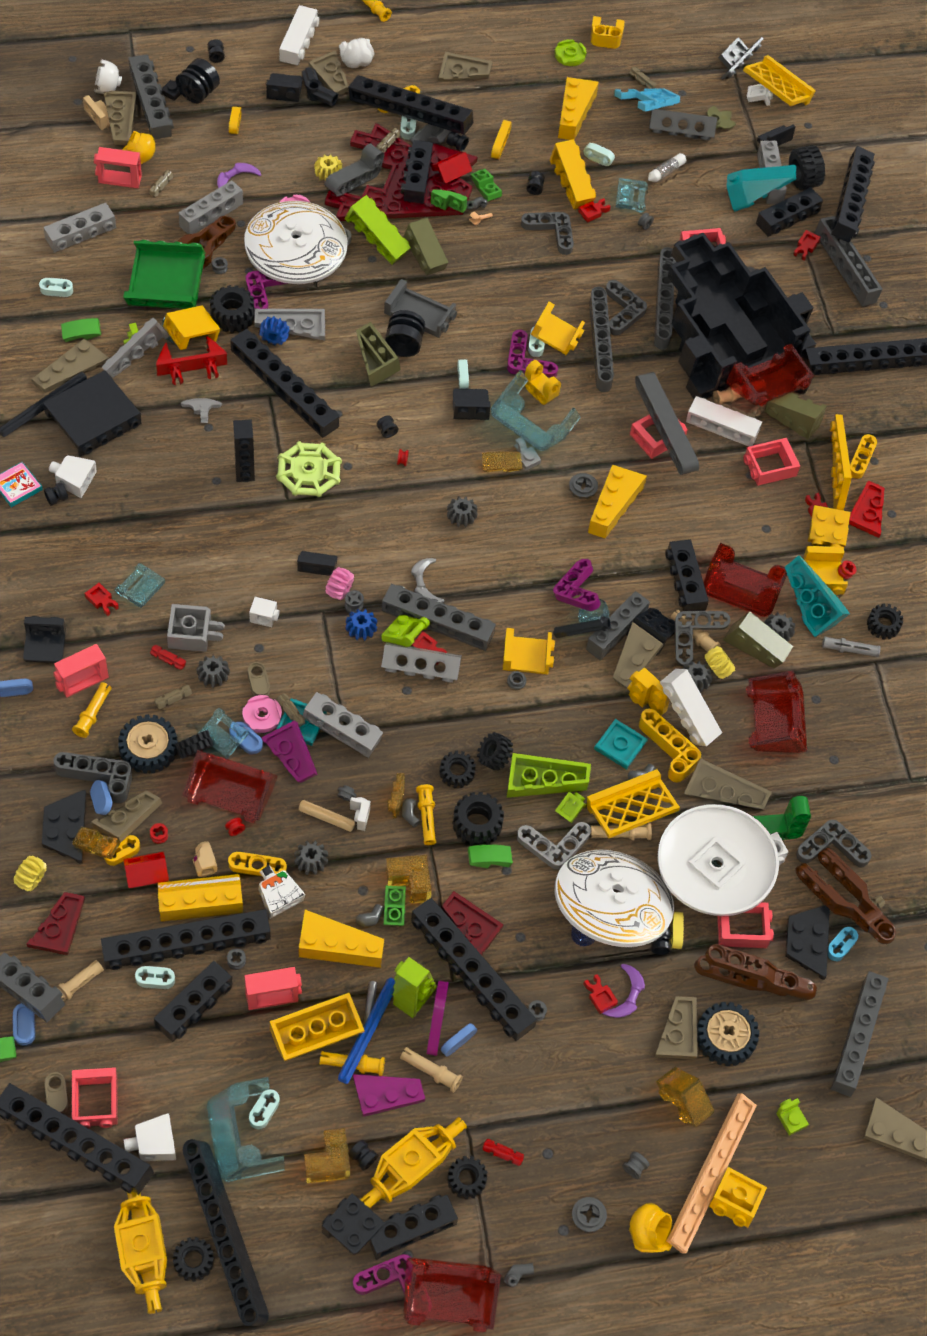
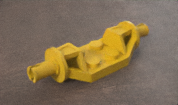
M457 1117L446 1128L439 1124H436L434 1127L414 1128L381 1156L375 1175L370 1179L373 1189L360 1198V1200L367 1207L371 1208L381 1199L391 1203L392 1198L410 1190L439 1166L451 1150L456 1148L453 1138L467 1128L465 1122L461 1121L460 1117ZM435 1135L439 1137L432 1142L427 1139ZM387 1172L389 1177L382 1184L380 1181Z
M131 1192V1194L127 1193L128 1200L120 1204L121 1210L114 1224L120 1265L123 1273L134 1285L136 1294H145L148 1314L156 1313L155 1310L157 1312L162 1311L158 1291L167 1286L166 1281H164L167 1256L158 1213L151 1205V1198L141 1196V1193L138 1195ZM132 1210V1219L128 1220L129 1211ZM138 1275H141V1276H142V1279H143V1282H144L143 1284H141V1281H140Z

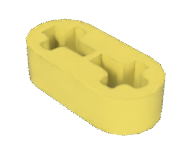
M674 912L670 924V930L672 931L670 943L672 949H682L683 912Z

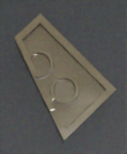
M336 50L309 62V67L315 69L317 77L326 88L338 93V96L349 91Z
M632 622L613 679L627 689L632 682L630 680L631 675L635 671L639 672L644 667L646 668L663 647V643Z
M145 791L125 802L124 807L117 811L111 810L107 814L108 816L101 820L96 818L91 821V824L95 829L121 843L162 804V801L158 796Z
M675 997L655 1057L697 1059L696 997Z

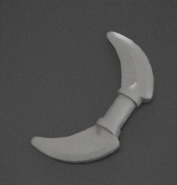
M426 558L418 561L411 570V574L416 579L417 584L414 591L444 603V599L434 596L426 589L423 581L424 570L430 564L435 563L436 559Z

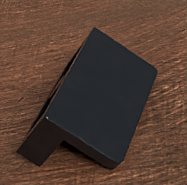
M794 124L788 127L782 125L759 135L757 142L760 144V141H777V145L780 146L793 139L796 126Z
M301 551L300 555H298L297 571L330 576L336 570L338 557Z

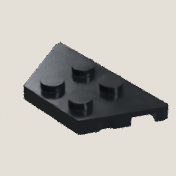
M86 790L79 791L45 806L43 817L42 847L51 851L54 850L64 857L68 856L75 859L79 864H83Z
M826 905L788 917L785 957L799 963L806 970H812L822 980H825L827 976L830 909Z

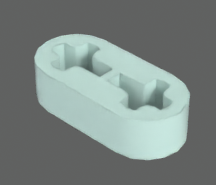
M402 116L400 135L402 138L410 140L415 135L416 120Z
M589 143L583 151L588 159L604 166H610L615 159L612 151L595 143Z
M44 278L39 283L40 291L43 295L68 297L73 293V284L67 279Z
M530 332L528 353L533 357H539L544 352L545 343L532 336Z
M467 359L458 360L459 388L469 389Z
M142 966L135 973L136 982L140 987L169 989L175 984V974L169 968ZM144 973H147L148 977L145 981H143L142 977L140 976H143ZM165 975H168L170 978L167 979V982H163L162 979Z
M268 1089L264 1091L249 1114V1123L253 1128H265L277 1110L280 1099L279 1094L275 1090ZM271 1096H273L275 1103L270 1102L266 1108L265 1098H270ZM263 1111V1121L259 1120L258 1122H255L254 1116H259L260 1113Z

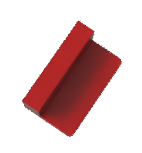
M458 152L431 165L433 172L439 171L443 183H448L472 171L466 152Z
M164 852L123 859L129 888L169 880Z

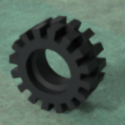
M885 603L881 604V607L879 604L876 605L868 617V630L872 629L871 634L874 635L876 633V638L882 636L883 640L888 637V640L892 636L895 637L903 624V615L900 616L901 611L896 612L897 607L891 608V604H888L887 607H885ZM887 618L891 621L892 625H883L878 619Z
M208 730L175 744L181 759L192 756L214 745Z
M489 733L488 737L485 736L483 738L484 742H480L481 748L477 750L480 752L477 754L480 764L498 771L500 767H505L504 763H509L508 758L512 757L510 752H513V748H511L513 743H511L510 739L499 733Z
M458 750L454 754L451 751L448 753V756L445 755L443 760H441L440 778H443L442 781L444 783L447 782L449 787L454 785L453 788H457V786L463 788L465 784L467 786L473 780L476 765L474 764V759H470L469 754L464 755V751H461V754H458ZM454 764H460L464 767L465 772L462 775H454L451 773L450 767Z
M463 1156V1159L459 1157L455 1163L451 1164L447 1181L449 1188H452L451 1192L453 1194L456 1192L457 1197L461 1198V1196H464V1199H468L471 1196V1198H475L477 1194L480 1195L482 1190H484L487 1182V1170L485 1171L484 1163L481 1165V1160L477 1159L476 1161L473 1156H470V1158ZM464 1170H470L475 1174L476 1180L471 1185H465L460 1181L459 1174Z
M189 1237L185 1242L182 1240L180 1245L176 1246L175 1253L173 1252L174 1269L178 1276L184 1277L186 1281L189 1279L192 1282H196V1279L202 1280L204 1279L203 1276H208L210 1274L209 1271L213 1268V1251L209 1243L206 1244L204 1239L199 1240V1237H195V1239L191 1240V1237ZM196 1251L201 1254L202 1262L197 1267L186 1265L185 1257L189 1252Z

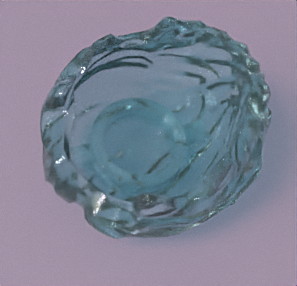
M600 599L601 605L594 611L580 608L578 611L579 622L601 619L602 616L609 617V609L606 602Z

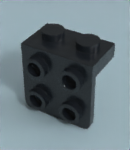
M272 73L266 83L267 99L299 102L303 78L295 75Z
M455 388L453 390V419L489 420L491 404L487 389Z
M649 608L635 617L633 621L663 643V647L666 641L675 634V621L665 617L655 608ZM662 647V648L660 649V651L656 654V656L661 653L663 647Z
M25 617L24 661L56 663L63 660L66 636L64 618Z
M352 1193L338 1204V1209L333 1214H329L323 1220L322 1233L328 1239L333 1236L350 1253L356 1255L381 1229L383 1220Z

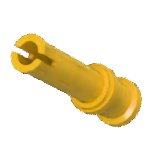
M362 0L371 8L373 14L379 16L382 22L387 21L391 17L392 11L383 6L381 1Z
M100 683L87 709L80 713L78 723L72 727L73 733L77 736L87 738L89 729L96 723V715L111 691L110 685L106 689L107 683Z
M429 784L416 787V792L419 796L417 806L421 810L424 845L436 844L433 817L435 802L432 797L434 787Z
M321 1051L320 1065L343 1067L349 1055ZM364 1054L356 1069L361 1074L369 1072L383 1076L385 1057L378 1059Z

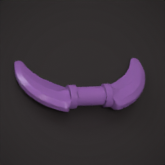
M235 163L233 169L219 174L217 186L218 188L222 187L231 177L242 172L253 173L261 176V172L250 164Z
M621 964V968L630 977L632 984L631 992L622 1005L602 1013L606 1016L620 1018L633 1013L637 1009L635 1001L641 990L645 989L644 979L639 971L626 964Z

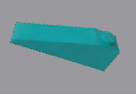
M796 166L742 169L728 174L726 187L733 211L748 208L754 204L753 201L760 197L763 199L767 197V193L774 189L779 190L796 180Z
M800 555L785 566L791 587L794 589L797 598V605L800 607L803 615V622L814 637L836 626L850 614L840 599Z

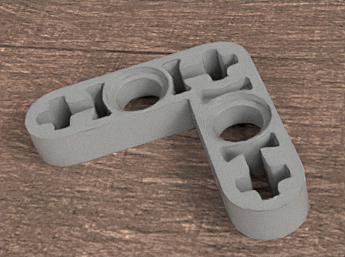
M579 822L555 845L531 826L524 825L518 830L517 840L548 866L559 870L587 842L591 834V828L587 823ZM585 830V834L582 833L577 839L578 832ZM527 833L530 834L529 837H525V838L522 837L523 834H527ZM566 842H572L575 845V848L572 850H568L565 848L564 844ZM543 843L547 846V850L539 851L536 845ZM562 852L561 860L554 862V857L558 858Z

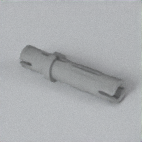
M825 636L822 642V648L838 650L839 653L845 651L877 658L880 655V646L847 641L845 638L835 639Z

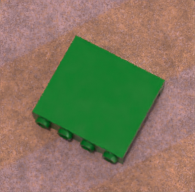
M134 241L136 253L129 291H124L123 297L126 303L130 306L176 309L196 307L205 259V251L202 245L198 243L183 244L181 242L166 243L165 241Z

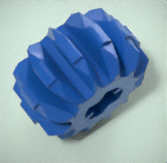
M275 316L272 318L267 317L261 322L259 335L262 336V340H267L268 344L273 343L276 346L278 343L282 345L288 339L290 327L287 325V321H282L281 318L277 319Z
M357 609L356 613L351 611L349 617L346 618L345 629L349 632L350 637L355 636L356 640L363 638L365 641L367 637L372 638L373 633L377 631V619L374 618L373 612L367 613L366 609L361 612Z

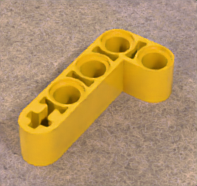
M650 708L643 710L639 721L640 730L673 759L668 770V778L676 783L683 781L695 770L701 758L700 750L655 710Z

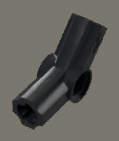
M311 67L305 68L301 74L307 91V98L310 101L319 100L329 106H334L338 99V93L321 86L315 69Z

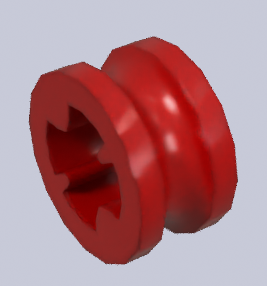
M399 449L397 465L404 464V466H407L409 450L404 452L402 449Z
M849 560L844 561L838 567V573L844 579H850L857 571L854 563Z
M237 817L226 823L225 828L229 830L228 834L230 836H236L245 830V825L241 824V818Z
M161 823L154 824L150 829L151 840L157 844L164 843L168 839L167 827ZM161 830L163 835H158L157 837L155 832L159 833Z

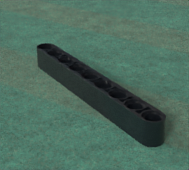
M189 1139L183 1145V1155L240 1320L246 1326H263L269 1318L268 1309L211 1147L206 1141ZM254 1312H256L255 1320L253 1319Z

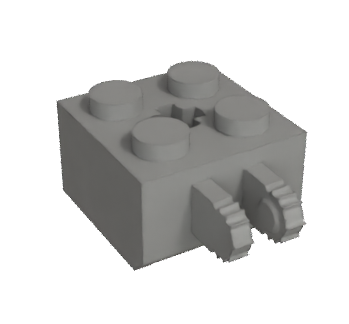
M172 604L167 633L168 649L207 652L208 640L221 641L223 639V634L215 631L223 630L225 625L222 622L211 621V610L208 607Z

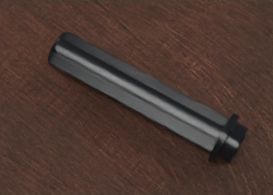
M602 616L601 619L554 628L553 634L555 638H562L600 630L608 631L611 628V620L609 617Z

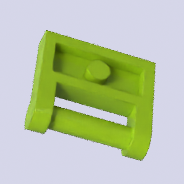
M399 615L382 633V641L410 647L414 643V639L422 630H425L430 625V622L425 617L417 619L407 615Z

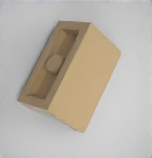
M89 95L83 97L84 110L101 130L110 127L107 108L103 101L94 102Z

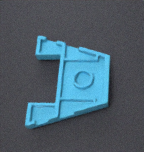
M665 88L644 89L641 92L635 89H628V92H621V89H615L614 96L621 100L630 98L642 100L638 101V108L643 111L680 103V96Z

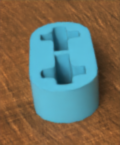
M843 928L828 946L829 959L840 961L851 950L858 939V933L854 928ZM850 934L852 936L851 939L844 942L845 936ZM838 946L841 947L838 953H833L834 949H836Z

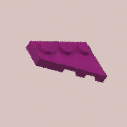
M292 721L261 737L297 782L302 783L318 775L296 721Z
M353 1074V1081L363 1117L425 1102L420 1079Z

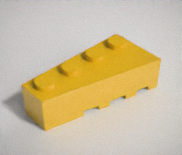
M567 77L558 138L575 140L582 122L585 120L587 112L597 96L598 81Z
M574 139L555 143L549 161L551 165L555 164L556 168L554 171L556 175L561 176L560 183L562 187L567 188L566 195L573 209H579L584 204L591 201L594 202L596 192L590 184L591 179L589 174L586 173L585 162L580 157L579 146L576 145Z
M612 465L590 520L588 533L606 538L618 523L620 517L625 514L630 504L634 502L636 496L644 489L647 476Z
M305 910L299 943V957L381 968L384 948L383 938Z

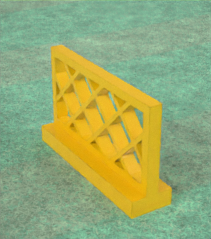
M769 55L765 56L763 61L745 66L743 69L744 72L790 106L799 103L808 105L816 91Z
M658 769L587 796V810L590 814L593 813L608 838L675 813L680 809L661 780V774ZM658 787L662 791L661 795L650 793L651 790ZM638 795L645 796L643 802L633 800V798ZM648 797L659 800L657 806L646 803ZM664 801L670 803L672 807L663 808L660 805ZM620 802L628 803L626 809L616 807V804ZM630 805L641 807L640 812L629 810ZM644 808L654 810L652 815L642 813ZM602 809L610 810L608 816L602 815L598 811ZM613 811L622 813V819L611 817ZM627 815L637 817L634 822L625 821ZM612 822L615 824H619V827L614 830H610L608 827V823Z

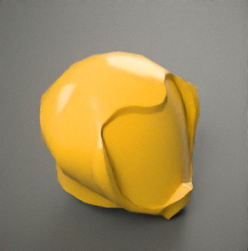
M133 131L127 146L122 150L140 152L142 164L153 157L156 150L155 141L150 134H140Z
M653 1203L640 1206L632 1215L629 1228L635 1249L640 1252L655 1253L669 1251L672 1247L667 1242L672 1228L671 1215L665 1213L659 1206Z

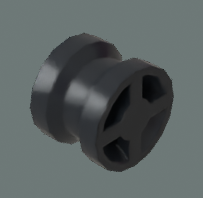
M390 415L380 418L376 423L384 438H390L398 432L399 428L394 424V419Z

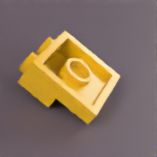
M814 505L807 542H811L814 546L845 547L851 512Z
M645 667L639 672L635 671L630 677L632 682L627 687L630 691L629 696L631 700L642 708L648 703L651 709L662 716L668 709L670 699L664 694L660 681Z
M728 1167L709 1207L713 1209L716 1215H725L732 1219L736 1226L748 1228L767 1187Z

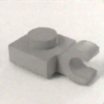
M522 437L515 440L517 444L514 447L519 452L516 458L525 471L541 464V459L533 447L527 448Z

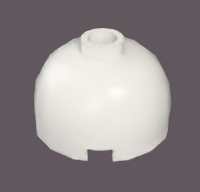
M101 59L100 63H103V65L98 67L95 81L98 90L94 89V92L104 94V92L115 91L116 87L121 85L122 77L119 76V70L116 65Z

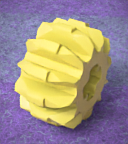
M331 154L318 157L314 164L315 174L319 177V180H326L332 173L343 169L341 160H338L337 156L332 157Z
M716 646L705 654L708 665L718 678L724 679L735 671L734 664L721 647Z
M28 856L19 865L14 876V883L22 890L32 891L41 882L46 872V863L38 857Z

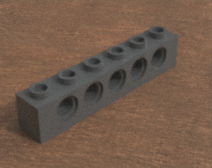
M148 54L128 57L129 69L150 135L154 139L171 137V129H174L173 121L168 118L170 117L169 109L165 107L164 95L161 96L162 88L160 84H157L158 76L157 72H153V61L149 60Z
M835 216L820 219L815 234L821 237V244L861 306L877 303L883 289L851 240L848 243L831 235Z
M391 583L382 600L383 612L396 617L399 615H407L417 619L425 617L430 622L427 629L484 651L487 650L495 634L496 624L492 621L477 617L470 612L461 611L455 606H448L437 599H430L419 592H412L400 585Z
M869 971L863 980L830 1090L849 1097L854 1093L889 978Z

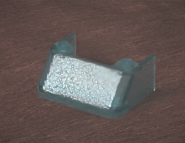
M519 370L492 406L491 414L494 419L540 451H545L563 441L581 417L573 407L561 424H555L545 432L520 413L525 407V401L518 393L527 383L528 379Z
M269 1077L235 1083L210 1098L207 1103L216 1164L221 1179L230 1182L285 1170L284 1156L262 1160L257 1147L253 1145L241 1147L234 1106L244 1104L249 1096L259 1095L270 1089Z

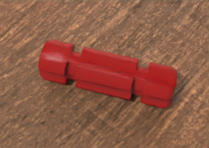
M154 645L151 648L150 654L152 656L159 657L160 660L171 666L174 665L179 670L184 669L186 660L181 657L178 659L177 655L165 649L162 650V647Z
M490 1139L485 1140L482 1148L483 1151L492 1152L494 1156L508 1162L511 1160L517 1166L522 1164L524 1154L518 1151L515 1153L513 1149L502 1144H494L495 1141Z

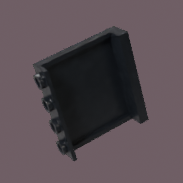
M105 370L43 402L46 416L48 418L52 417L78 449L79 457L91 453L94 449L106 445L114 438L120 437L127 431L135 429L142 424L139 410Z

